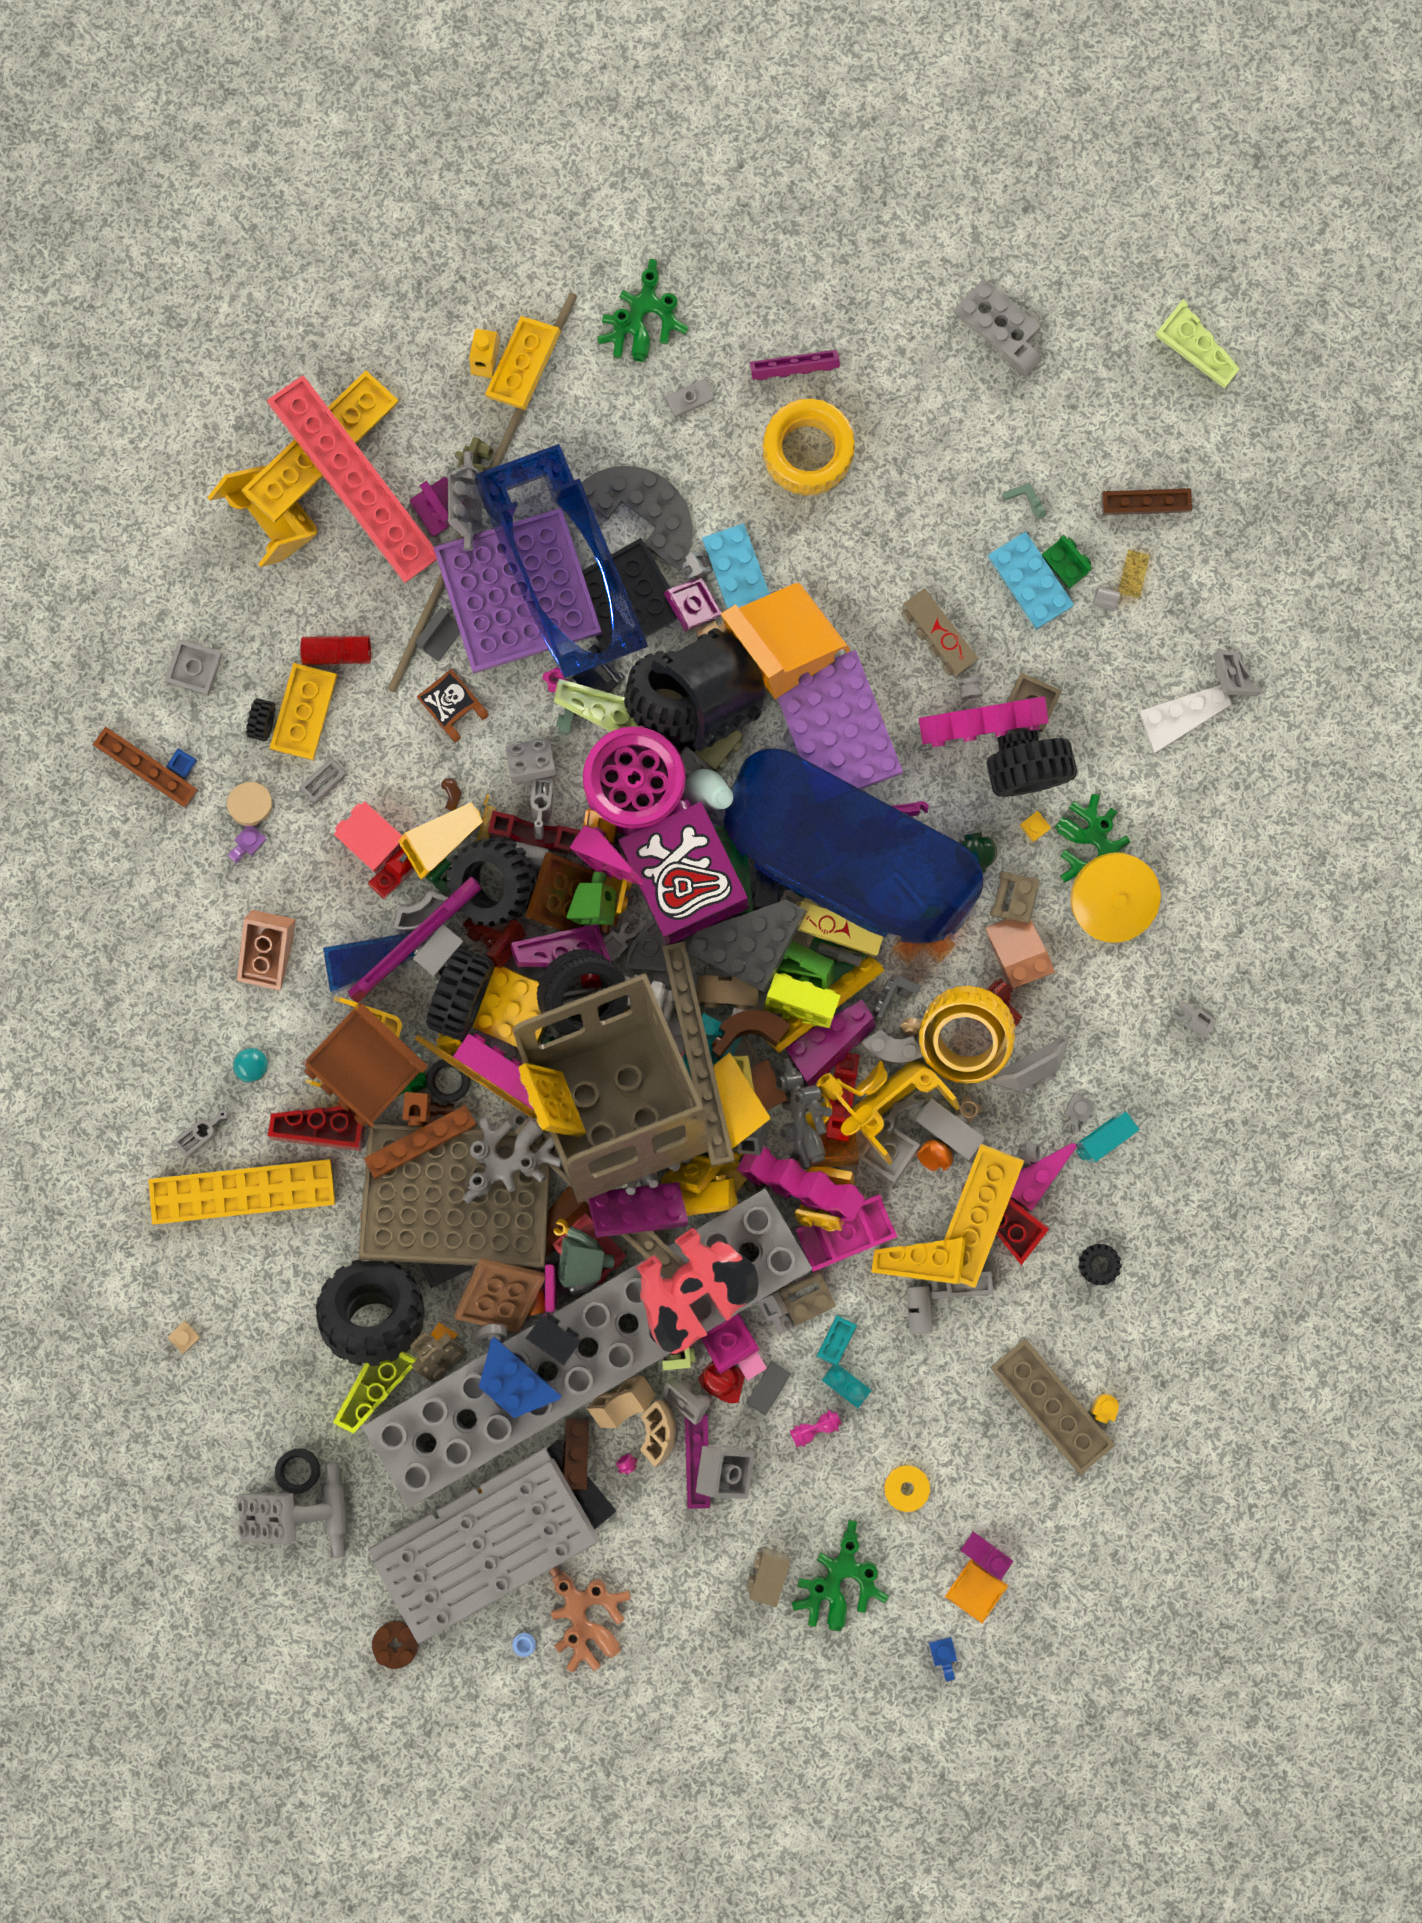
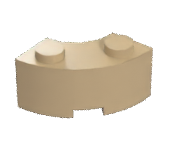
M698 975L697 999L698 1003H704L705 1008L717 1009L718 1005H732L737 1009L747 1011L748 1007H757L759 989L736 977Z
M643 1375L633 1376L621 1382L620 1386L610 1392L606 1391L596 1397L587 1409L600 1428H618L630 1416L645 1412L650 1407L656 1394Z
M665 1399L656 1400L640 1416L646 1428L645 1442L640 1451L655 1467L665 1463L674 1448L676 1440L675 1417Z

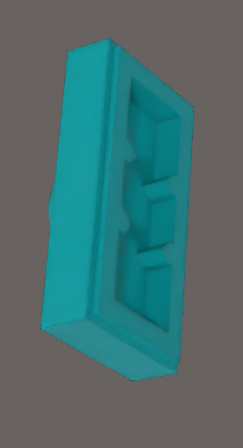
M836 1315L816 1357L837 1367L857 1325Z

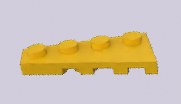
M966 1238L874 1250L871 1273L960 1284Z

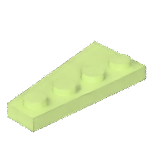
M1183 299L1159 328L1155 336L1225 389L1240 369L1226 351L1219 347L1213 335L1206 331L1200 323L1201 320L1187 307L1188 304Z
M562 679L558 680L554 702L610 732L624 727H641L634 722V718L629 716L624 704V697Z

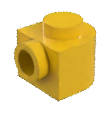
M1100 1394L1095 1398L1090 1413L1096 1415L1095 1420L1106 1424H1108L1109 1420L1115 1422L1119 1404L1113 1396Z

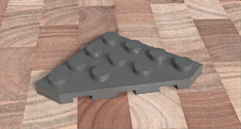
M783 900L697 931L687 952L760 991L766 992L808 911L787 900Z

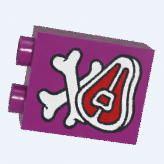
M681 800L667 818L654 825L644 828H624L625 837L618 840L626 861L644 881L642 885L638 884L666 945L681 941L696 934L699 930L713 926L749 909L748 897L702 802L691 806L689 800Z

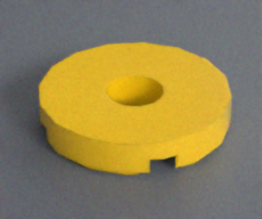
M902 1465L893 1469L888 1474L884 1483V1492L889 1504L895 1509L903 1512H912L921 1508L928 1500L930 1484L925 1473L919 1468L911 1465ZM905 1482L912 1483L914 1487L913 1492L909 1495L902 1494L900 1489L901 1485Z

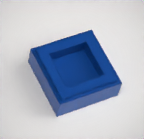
M177 748L166 768L186 779L198 760Z

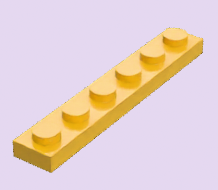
M870 955L860 962L859 967L855 966L830 986L829 989L841 995L837 1007L885 971L882 965ZM790 1016L789 1020H786L791 1025L790 1031L778 1046L775 1047L768 1041L767 1043L780 1053L814 1025L802 1023V1018Z

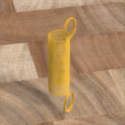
M488 794L486 795L485 800H484V805H485V806H488V805H486L487 802H488V798H489V795H488ZM492 806L485 807L486 810L483 814L484 817H482L483 823L480 825L481 827L479 828L481 830H479L480 833L477 837L478 840L475 839L474 842L479 841V838H481L480 836L485 833H482V831L486 830L487 828L482 830V828H484L482 825L487 824L488 822H484L490 819L488 818L485 820V818H487L485 817V815H487L485 812L490 811L491 809H487Z

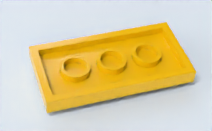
M520 316L485 392L487 398L526 410L561 330L558 327Z
M293 663L269 747L270 750L314 761L338 677L337 674Z

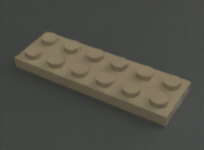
M1026 1338L1022 1339L990 1367L1079 1475L1083 1474L1115 1446Z

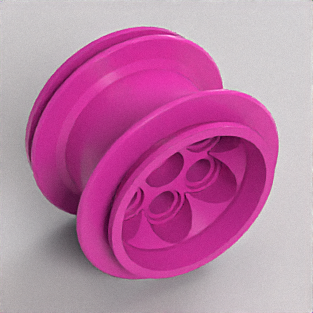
M635 726L614 730L602 737L593 746L586 758L583 768V787L589 807L606 821L617 825L616 832L624 834V828L634 829L654 825L667 818L676 808L679 801L683 800L686 779L683 760L671 741L658 732ZM624 755H629L632 757V762L629 765H623L620 762V758ZM647 758H651L655 761V764L652 768H645L642 762ZM609 773H616L618 780L610 783L606 780V776ZM633 774H637L641 778L640 781H636V784L628 782V778H632ZM654 779L663 781L664 784L660 789L651 787L650 784ZM619 793L627 796L626 801L622 804L614 801L615 796ZM642 796L647 797L649 804L645 807L639 806L636 803L638 798Z

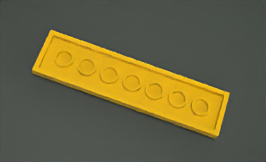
M365 370L328 408L355 444H357L398 404L399 400ZM294 439L242 489V493L276 523L323 476Z

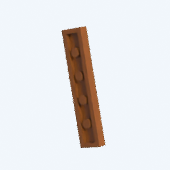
M106 726L92 744L184 808H187L199 791Z
M464 1105L365 1157L364 1161L374 1180L475 1128L476 1122L467 1106Z

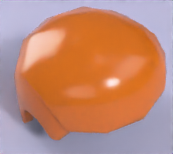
M940 1140L926 1141L917 1153L921 1164L931 1171H936L939 1168H943V1171H945L954 1161L951 1148Z

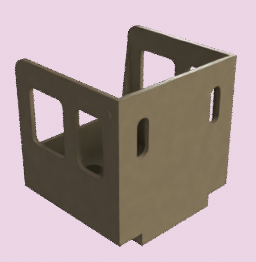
M646 973L522 1021L512 1029L523 1064L528 1063L563 1072L586 1130V1134L581 1137L549 1132L578 1203L708 1151L704 1108ZM624 995H629L631 1003L629 1011L604 1021L599 1020L598 1006ZM581 1014L582 1029L546 1044L538 1045L535 1036L536 1030L570 1016Z

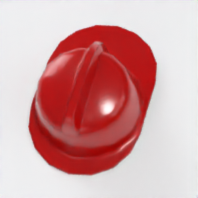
M712 1360L698 1377L701 1387L724 1402L730 1404L739 1402L745 1375L735 1365L719 1373Z

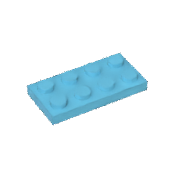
M744 523L702 538L727 609L735 604L740 608L769 595Z
M1026 531L988 555V558L1036 630L1074 606Z

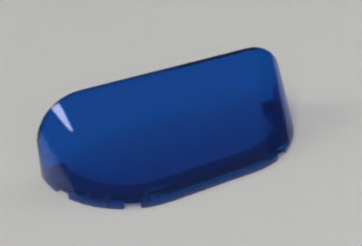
M772 748L753 753L742 764L730 789L733 793V801L729 807L724 809V824L730 839L742 855L748 853L755 860L754 866L768 877L869 932L882 937H886L890 933L900 936V941L909 943L941 941L945 939L946 935L950 933L955 934L962 928L982 893L984 879L981 866L976 857L965 846L792 752Z

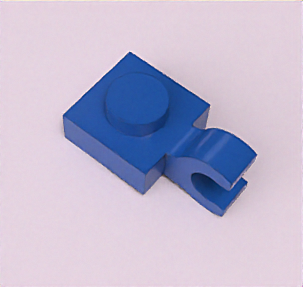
M952 1637L929 1642L934 1666L942 1665L946 1682L955 1680L951 1662L957 1661Z

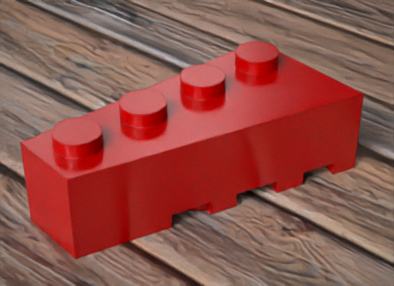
M339 1105L329 1108L271 1113L267 1136L274 1141L362 1151L365 1126H361L354 1119L356 1114L350 1109L345 1111Z

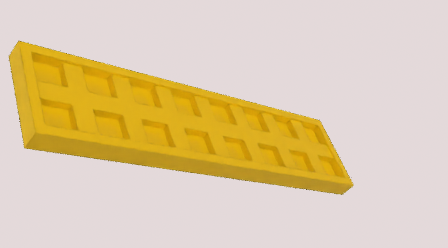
M332 1159L148 1179L152 1225L336 1205Z

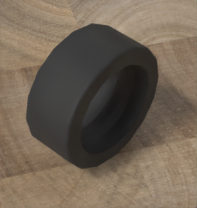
M439 1060L431 1066L427 1073L426 1082L428 1090L432 1096L440 1101H458L469 1090L471 1079L458 1070L462 1077L460 1088L451 1094L442 1093L436 1086V1075L443 1068L455 1067L445 1060Z
M295 1448L284 1453L278 1459L275 1466L277 1484L288 1493L301 1494L310 1490L317 1483L320 1476L318 1458L311 1451L304 1448ZM295 1457L305 1459L311 1467L309 1479L301 1485L290 1483L284 1474L286 1463Z

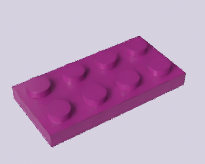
M679 1182L658 1184L655 1188L650 1186L636 1187L635 1194L633 1195L627 1194L626 1188L615 1189L588 1199L596 1237L687 1227L688 1225Z

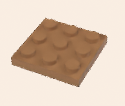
M480 1258L454 1313L455 1319L484 1326L500 1324L506 1326L507 1331L519 1333L545 1280L544 1272Z

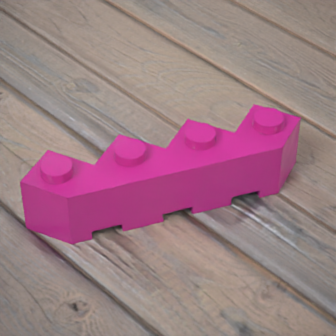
M1045 696L918 718L922 744L932 743V747L946 745L945 741L963 738L964 742L977 740V735L994 732L995 737L1009 734L1008 730L1023 727L1031 731L1039 730L1041 724L1049 723Z
M763 1147L760 1155L745 1154L736 1169L753 1184L760 1186L761 1183L770 1186L772 1192L788 1199L790 1196H794L801 1200V1205L817 1212L821 1208L830 1212L831 1216L839 1217L841 1221H853L865 1199L858 1192L859 1190L856 1186L852 1184L835 1185L829 1180V1176L822 1171L806 1172L800 1167L799 1162L791 1158L777 1160L766 1147Z

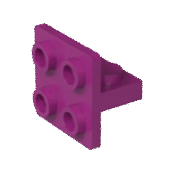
M447 477L441 478L432 485L426 480L419 485L422 492L409 500L432 537L437 536L451 526L448 523Z

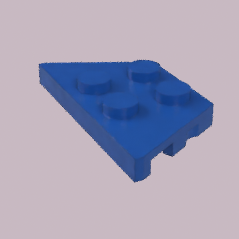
M495 1336L491 1339L479 1388L513 1418L550 1404L562 1397Z

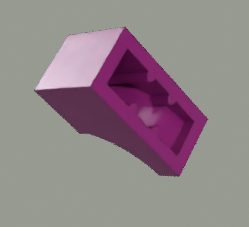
M974 1531L971 1532L960 1549L961 1552L999 1580H1002L1014 1562L1011 1557Z

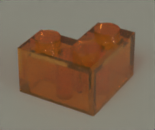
M922 915L890 951L908 965L923 949L939 964L956 944Z

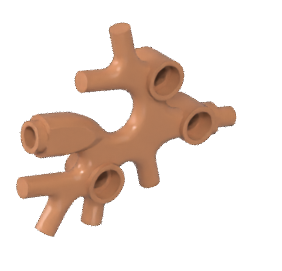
M556 1566L549 1570V1572L553 1576L552 1581L555 1584V1591L565 1598V1606L551 1611L552 1619L568 1618L571 1620L572 1626L565 1631L564 1638L556 1643L554 1647L559 1653L567 1647L574 1649V1654L566 1667L569 1671L574 1673L582 1660H585L591 1669L595 1671L601 1665L586 1646L587 1640L593 1639L604 1655H608L609 1658L617 1655L621 1649L619 1647L620 1643L607 1628L587 1620L586 1610L593 1604L602 1605L618 1625L624 1620V1617L618 1611L617 1604L631 1600L630 1592L628 1590L616 1594L609 1593L601 1579H593L585 1591H579L574 1587L572 1577L567 1575L564 1570L560 1571ZM560 1583H567L568 1588L562 1589ZM599 1587L601 1592L596 1594L592 1589ZM574 1634L577 1636V1640L572 1641L569 1636Z

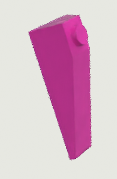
M584 825L570 848L592 870L605 873L607 877L612 878L614 875L619 880L625 879L628 882L642 885L644 882L612 843L605 838L606 833L598 827L592 829Z

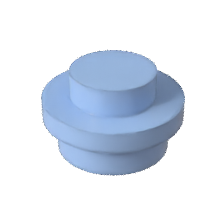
M520 1633L514 1638L512 1647L518 1656L527 1657L534 1652L536 1642L531 1634Z

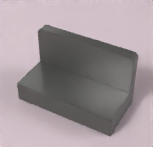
M440 607L415 641L416 646L436 661H440L460 634L456 619L450 616L449 611Z

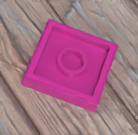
M556 1264L545 1265V1312H554L557 1309Z
M739 1313L707 1331L708 1335L700 1338L719 1373L724 1372L760 1350Z

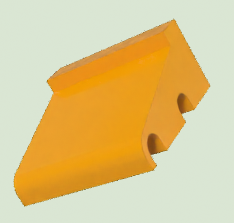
M794 583L740 608L735 604L721 613L726 632L742 643L759 666L764 686L774 699L799 684L798 679L802 674L808 672L810 676H813L835 661L834 656L838 651L844 649L846 653L850 652L849 646L800 583Z

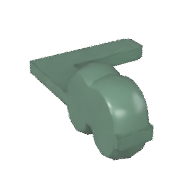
M1030 483L1002 493L1004 500L1026 494L1036 519H1042L1046 516V510L1041 505L1040 498L1036 496Z

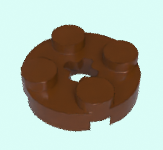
M399 1620L389 1621L382 1625L372 1640V1652L376 1661L390 1669H399L410 1664L419 1648V1644L407 1623ZM393 1638H397V1641L402 1643V1647H398L397 1651H393V1647H389V1643L393 1642Z

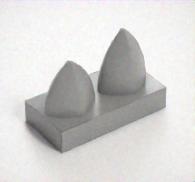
M671 1378L666 1382L662 1397L693 1424L697 1425L702 1421L704 1412L711 1403V1394L694 1396L691 1393V1382H677L674 1378Z

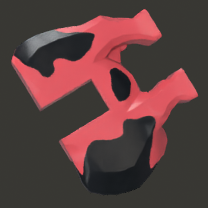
M691 1228L674 1240L681 1248L682 1253L690 1261L679 1267L671 1279H662L660 1276L662 1264L655 1255L636 1267L637 1271L641 1274L642 1288L640 1298L646 1309L647 1321L652 1336L664 1351L673 1354L688 1349L698 1339L708 1335L689 1307L691 1303L707 1293L718 1312L726 1320H729L738 1309L757 1297L758 1274L755 1265L746 1257L738 1254L729 1244L716 1242L710 1248L701 1244L700 1235L694 1228Z

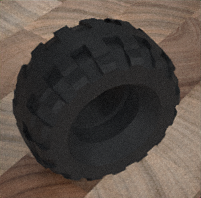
M359 1259L352 1261V1265L346 1268L344 1266L340 1267L335 1271L333 1278L326 1280L321 1288L322 1293H320V1297H317L316 1319L323 1341L326 1346H329L334 1355L343 1360L348 1359L349 1363L362 1366L363 1363H369V1366H379L382 1361L389 1360V1362L398 1359L401 1352L406 1353L410 1349L411 1343L414 1342V1339L418 1338L424 1327L425 1310L420 1287L409 1271L401 1269V1265L391 1261H387V1263L383 1261L362 1262ZM369 1304H382L392 1309L389 1317L375 1326L364 1327L351 1322L355 1312Z

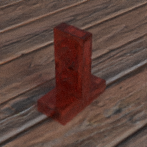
M472 919L465 920L463 923L468 932L467 936L475 942L481 941L490 948L486 955L493 962L494 967L499 969L504 966L513 954L510 948L511 943L522 941L527 935L521 924L513 919L502 933L484 925L473 924Z

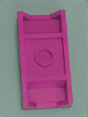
M880 1194L865 1199L854 1220L844 1221L842 1231H827L822 1227L814 1225L812 1227L800 1226L795 1229L806 1258L812 1267V1272L898 1237L887 1215Z

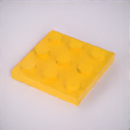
M497 964L472 1028L517 1047L512 1031L514 1026L541 1014L537 1004V986L539 981ZM545 1027L535 1031L538 1045Z
M528 1063L519 1066L520 1080L526 1087L529 1095L528 1101L535 1110L536 1121L539 1127L544 1131L581 1137L586 1134L563 1072Z

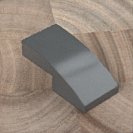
M772 1361L746 1404L766 1415L791 1373Z

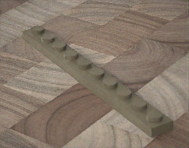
M685 942L662 946L691 1079L704 1108L711 1167L734 1162V1156Z
M531 1116L514 1131L517 1136L530 1120H534ZM543 1130L544 1133L530 1146L531 1150L537 1152L551 1137L547 1131ZM554 1146L551 1149V1154L559 1157ZM546 1163L571 1187L563 1166L558 1167ZM652 1231L620 1234L646 1260L655 1255L662 1264L660 1273L665 1278L671 1279L679 1267L685 1264Z

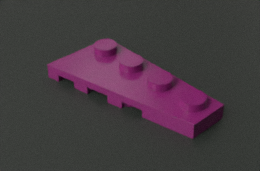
M588 925L511 943L510 946L517 967H547L559 955L578 949L595 951L611 961L598 925Z

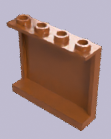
M358 1003L301 1063L305 1067L303 1072L312 1080L317 1078L322 1083L321 1089L329 1096L333 1093L339 1098L337 1103L345 1111L349 1109L356 1114L354 1119L363 1127L366 1124L373 1127V1122L419 1072L423 1073L428 1067L423 1060L362 1003Z

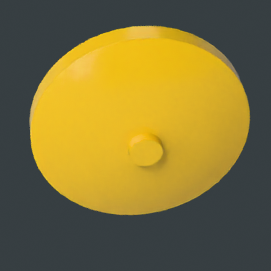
M1108 853L1091 860L1076 876L1070 895L1071 910L1079 926L1093 938L1110 943L1128 941L1143 933L1155 919L1161 901L1160 885L1153 870L1139 858L1126 853Z

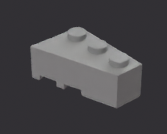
M931 1099L916 1118V1122L937 1140L947 1144L955 1154L963 1157L972 1166L980 1144L991 1147L985 1138L987 1134L978 1127L973 1129L968 1126L967 1123L969 1121L959 1113L956 1116L949 1111L951 1108L943 1101L939 1100L937 1103Z

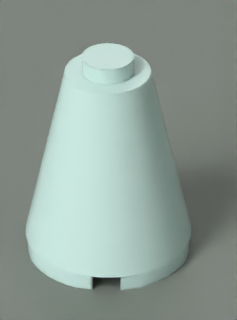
M698 769L685 779L683 800H689L691 806L702 802L706 812L711 813L729 807L733 801V793L717 772L710 769Z

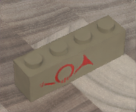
M925 588L903 604L902 616L908 623L912 622L917 628L915 630L917 636L922 641H927L930 645L928 648L930 653L935 658L939 657L944 663L942 668L948 676L953 675L956 679L977 663L979 658Z

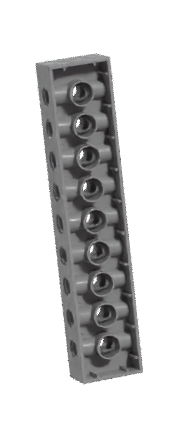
M765 1188L695 1229L700 1235V1243L709 1248L716 1242L729 1244L738 1254L740 1246L746 1242H752L758 1248L757 1257L751 1261L755 1265L758 1274L757 1297L738 1309L732 1317L812 1270L811 1265ZM675 1241L667 1245L685 1264L690 1261L682 1253L681 1248ZM646 1259L552 1313L553 1316L560 1320L558 1325L565 1330L570 1327L579 1334V1340L585 1337L594 1338L599 1346L596 1354L585 1355L578 1345L563 1366L526 1339L534 1325L503 1342L508 1349L562 1395L559 1400L513 1418L479 1388L488 1353L486 1352L362 1426L408 1509L670 1354V1352L664 1351L652 1336L647 1321L646 1309L640 1298L642 1288L641 1274L637 1271L636 1267ZM707 1293L689 1305L706 1332L726 1321L718 1312ZM632 1313L638 1318L639 1326L635 1331L626 1332L620 1327L619 1319L623 1314ZM542 1362H554L558 1368V1375L552 1379L544 1378L540 1373ZM461 1410H473L477 1416L476 1425H464L460 1420ZM422 1433H430L435 1437V1449L427 1450L421 1446L420 1436Z

